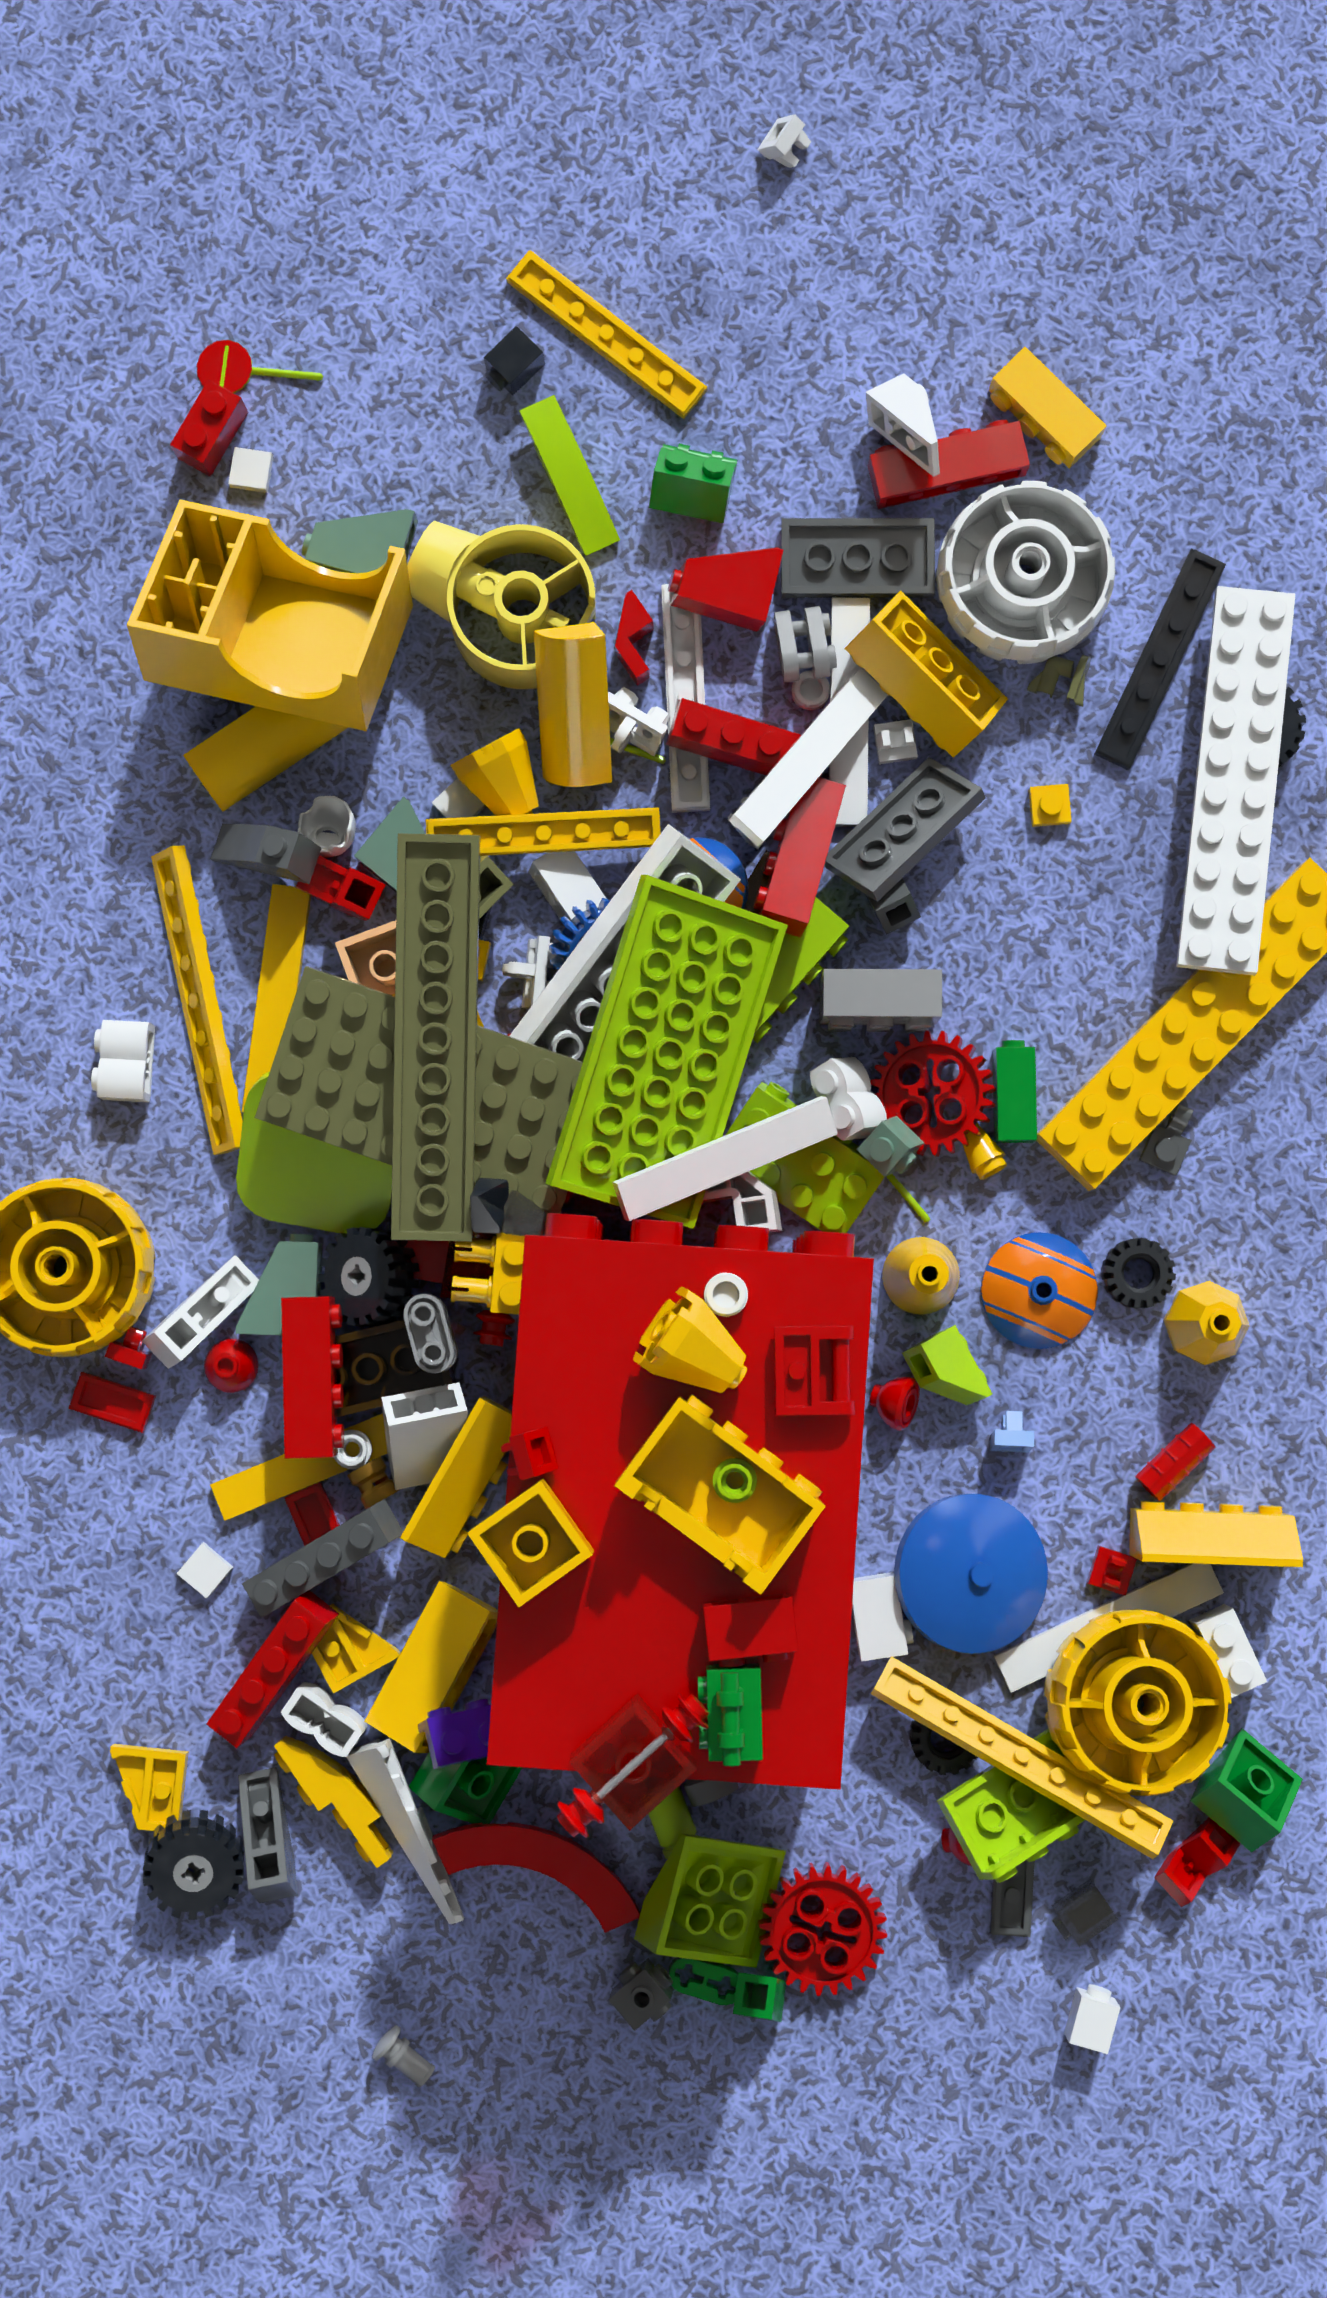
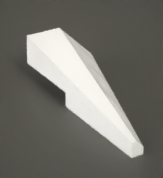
M390 1738L380 1742V1739L352 1749L346 1758L449 1924L463 1921L462 1910L449 1876L432 1841L433 1834L422 1807L416 1808Z

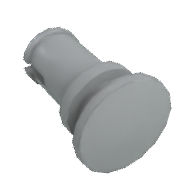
M395 2025L381 2037L373 2051L372 2059L377 2061L383 2056L388 2067L395 2066L412 2080L417 2087H421L430 2078L435 2066L409 2046L410 2041L407 2038L403 2037L400 2039L398 2037L400 2027Z

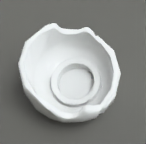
M336 796L316 797L312 807L307 812L301 813L299 817L298 832L320 846L321 851L319 855L324 858L343 854L354 841L356 831L354 815L347 802ZM325 830H331V831L335 832L336 834H334V833H325V832H323V831H325Z

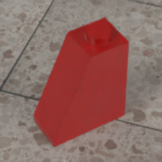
M776 547L686 559L679 570L674 569L671 574L668 591L672 592L673 596L670 606L757 632L766 623L784 550Z

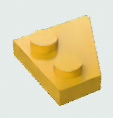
M332 1603L329 1606L336 1610L339 1616L314 1649L312 1655L334 1694L398 1658L400 1651Z
M122 1744L111 1745L110 1754L112 1759L115 1758L123 1779L121 1784L126 1797L132 1804L131 1812L137 1829L154 1831L159 1824L165 1828L166 1819L172 1815H175L177 1821L181 1820L189 1751Z

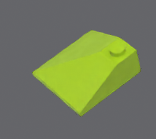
M682 1833L643 1901L634 1939L656 1955L757 1968L762 1948L759 1936L766 1933V1930L759 1928L758 1920L770 1917L762 1911L761 1906L762 1903L773 1904L769 1890L777 1889L786 1851Z

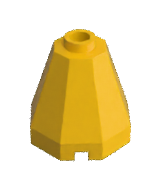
M520 728L450 765L457 779L495 816L534 814L532 810L539 806L527 741Z
M1211 1281L1177 1291L1173 1303L1163 1319L1173 1350L1202 1365L1236 1355L1250 1327L1240 1296Z
M681 1286L675 1293L682 1298L677 1303L668 1299L662 1305L639 1344L646 1348L644 1355L642 1356L635 1352L633 1361L657 1376L719 1393L724 1392L728 1387L735 1389L747 1372V1367L743 1365L746 1355L704 1300Z

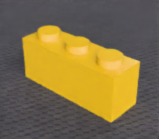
M1026 347L1020 350L992 378L989 391L992 393L990 397L993 403L1003 412L1009 410L1020 421L1022 432L1030 438L1036 436L1046 446L1045 452L1048 457L1058 465L1064 463L1070 469L1102 437L1107 427Z

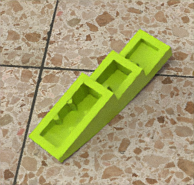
M555 395L519 410L550 483H552L583 554L587 556L620 541L592 474Z

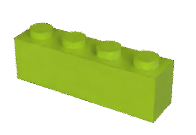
M815 897L809 923L802 937L785 933L753 1036V1040L757 1044L773 1027L768 1021L777 1010L784 1014L797 1000L798 997L793 992L799 985L804 982L809 986L824 969L819 965L822 959L828 953L835 957L849 941L844 936L848 931L849 925L817 897Z

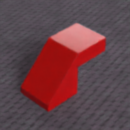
M631 589L625 593L615 652L619 661L638 686L650 678L648 666L632 644L653 631L654 625L653 619Z
M1208 1817L1166 1857L1154 1878L1179 1906L1183 1907L1193 1901L1206 1877L1229 1865L1241 1843Z

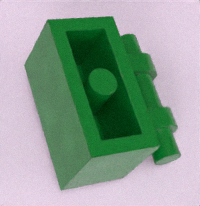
M679 443L678 447L663 444L654 468L649 508L724 523L738 460L723 457V452L712 450V453L709 454L690 450V446Z
M759 1663L735 1667H719V1664L706 1665V1676L698 1677V1700L702 1704H707L709 1715L707 1716L706 1723L709 1728L706 1729L699 1726V1749H708L709 1761H723L724 1766H739L741 1761L763 1760L761 1669Z

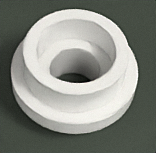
M359 1430L344 1431V1448H338V1456H335L334 1459L340 1466L347 1469L362 1467L369 1461L372 1454L370 1439ZM349 1442H356L360 1447V1452L355 1457L349 1456L346 1452V1446Z

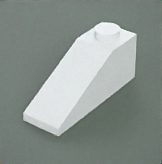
M902 374L866 391L869 425L933 477L940 474L938 440L929 407L928 395L924 387L915 383L905 374Z
M234 1255L153 1329L142 1342L168 1369L181 1362L254 1291L259 1279Z

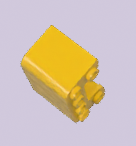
M693 1394L690 1395L687 1401L679 1396L620 1475L614 1486L631 1499L635 1498L640 1502L643 1500L645 1502L644 1506L647 1509L654 1511L721 1561L729 1570L734 1568V1572L743 1578L742 1581L761 1595L826 1507L818 1499L822 1491L801 1474H798L793 1480L779 1470L784 1462L766 1448L762 1447L759 1453H756L744 1444L748 1435L728 1420L721 1427L709 1418L713 1409ZM726 1459H743L750 1463L756 1472V1489L751 1497L743 1502H727L720 1498L714 1490V1471ZM731 1472L728 1474L726 1481L730 1487L739 1488L743 1484L744 1479L740 1473Z

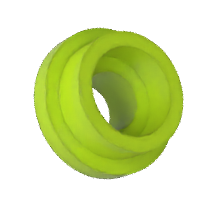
M726 1459L714 1471V1490L720 1498L727 1502H743L751 1497L756 1489V1472L752 1465L743 1459ZM738 1472L743 1476L744 1482L739 1488H732L727 1484L726 1478L729 1473Z

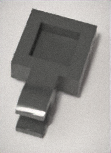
M1178 1104L1173 1109L1166 1127L1163 1128L1157 1125L1151 1131L1139 1161L1176 1176L1192 1141L1181 1135L1192 1116L1193 1110Z

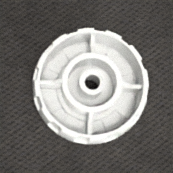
M1022 481L1020 485L1004 488L1002 484L988 490L964 508L949 528L939 552L936 574L939 600L943 603L948 615L947 620L953 630L961 639L966 637L977 646V652L998 661L1004 658L1017 660L1018 664L1044 662L1050 657L1058 654L1062 655L1074 648L1098 624L1112 595L1115 580V557L1112 556L1111 537L1101 518L1095 517L1086 507V501L1067 489L1061 491L1049 487L1047 482ZM1019 565H1027L1031 567L1035 571V573H1025L1021 570Z

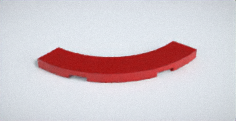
M508 1822V1824L474 1823L452 1828L432 1836V1841L448 1875L461 1870L488 1865H510L527 1868L547 1875L573 1891L590 1908L605 1933L640 1917V1911L632 1895L620 1878L597 1859L590 1850L554 1831L515 1822Z

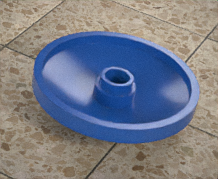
M957 1494L932 1503L910 1523L898 1546L895 1558L894 1580L902 1610L913 1627L921 1635L945 1649L974 1654L1000 1649L1016 1640L1028 1629L1036 1618L1045 1598L1048 1566L1045 1550L1038 1533L1030 1521L1014 1506L988 1495Z

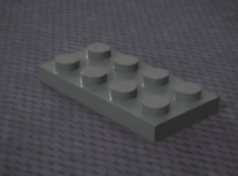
M935 518L781 519V549L784 550L781 559V598H893L900 590L908 598H934Z
M928 757L828 852L825 867L878 902L985 799L984 792L981 787Z

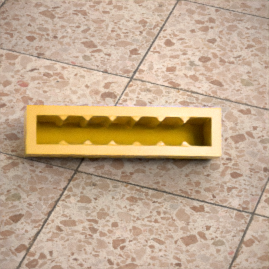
M595 622L534 630L543 778L552 784L567 787H584L611 783L612 766L605 634Z
M255 706L183 756L213 800L224 812L349 727Z
M439 1581L364 1722L414 1753H429L425 1732L419 1733L417 1725L428 1718L427 1713L432 1710L450 1707L451 1711L453 1710L497 1627L498 1610L453 1585Z

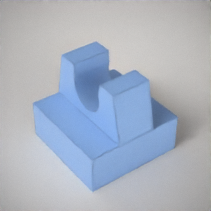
M1006 1411L1005 1415H1003L1002 1430L995 1429L990 1435V1451L1029 1453L1034 1447V1431H1022V1412Z

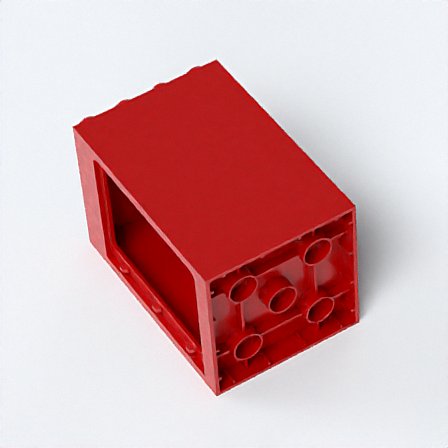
M546 1213L545 1236L525 1235L510 1437L547 1426L558 1469L524 1480H520L519 1475H507L505 1505L544 1478L590 1543L594 1553L520 1607L517 1606L500 1581L487 1765L617 1774L668 1728L663 1721L662 1707L674 1710L679 1705L678 1693L682 1694L685 1698L692 1693L698 1699V1677L706 1676V1665L719 1664L718 1660L709 1661L703 1603L791 1593L799 1651L789 1652L790 1659L779 1662H763V1655L745 1657L746 1664L759 1663L761 1669L763 1760L741 1761L739 1766H724L723 1761H709L708 1749H699V1725H697L691 1731L694 1740L692 1743L681 1741L675 1735H672L630 1775L841 1790L874 1258L854 1257L855 1234L804 1231L803 1234H800V1237H796V1240H793L792 1253L768 1251L769 1228L718 1225L714 1234V1247L682 1245V1222L632 1219L631 1240L628 1242L604 1240L605 1227L600 1223V1220H597L598 1217ZM732 1273L744 1281L748 1290V1299L745 1307L736 1315L729 1317L714 1314L746 1355L743 1365L747 1367V1372L735 1389L728 1387L722 1393L654 1375L633 1361L635 1352L642 1356L644 1355L646 1348L639 1344L662 1305L668 1299L677 1303L682 1298L675 1293L681 1286L704 1300L706 1284L717 1274ZM854 1326V1339H850V1401H855L854 1415H775L774 1327ZM819 1339L820 1401H833L832 1339ZM693 1394L713 1409L709 1418L721 1427L728 1420L748 1435L744 1444L756 1453H759L762 1447L766 1448L784 1462L779 1470L793 1480L798 1474H801L822 1491L818 1499L826 1507L761 1595L742 1581L743 1578L734 1572V1568L729 1570L721 1561L654 1511L647 1509L644 1506L645 1502L643 1500L640 1502L635 1498L631 1499L614 1486L620 1475L679 1396L687 1401L690 1395ZM509 1451L508 1469L516 1466L512 1451Z

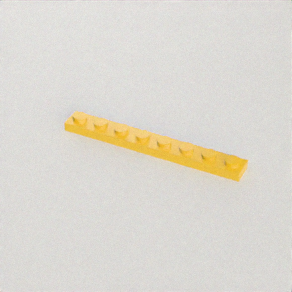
M185 845L170 846L151 856L213 1155L225 1154L240 1148L243 1120L238 1101V1089L234 1082L230 1063V1051L226 1044L222 1025V1013L218 1006L214 987L215 979L210 968L206 949L207 941L202 930L199 903L195 896L191 877V865L187 858Z
M890 1657L871 1695L1151 1859L1159 1855L1173 1820L1127 1793L1121 1794L1097 1784L1098 1779L1086 1771L1077 1770L1067 1758L894 1657Z

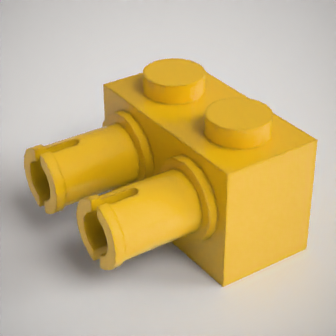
M502 1232L497 1233V1236L493 1235L492 1239L473 1238L472 1242L456 1241V1247L472 1248V1251L455 1250L454 1262L490 1263V1268H494L493 1276H489V1279L453 1276L452 1287L468 1288L469 1291H451V1302L486 1303L487 1308H490V1312L519 1315L525 1235L533 1234Z

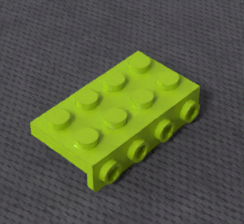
M761 1082L725 1135L798 1105L788 1099L790 1094L780 1085L774 1082H770L768 1085ZM837 1135L749 1171L777 1192L779 1203L819 1230L839 1233L848 1232L885 1178L857 1150L859 1146L853 1143V1140L843 1141Z
M1048 1729L1033 1738L1064 1757L1060 1748L1053 1742ZM993 1765L936 1800L978 1879H995L997 1883L1013 1877L1018 1872L1016 1866L1026 1859L1028 1862H1032L1049 1852L1047 1845L1056 1839L1060 1842L1077 1834L1080 1831L1077 1825L1085 1821V1819Z

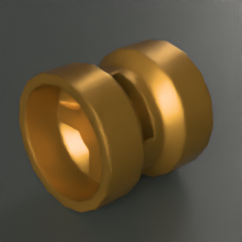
M381 1456L347 1475L352 1486L359 1488L361 1492L360 1500L365 1509L400 1491L395 1490L393 1480L389 1479L385 1473L386 1464Z

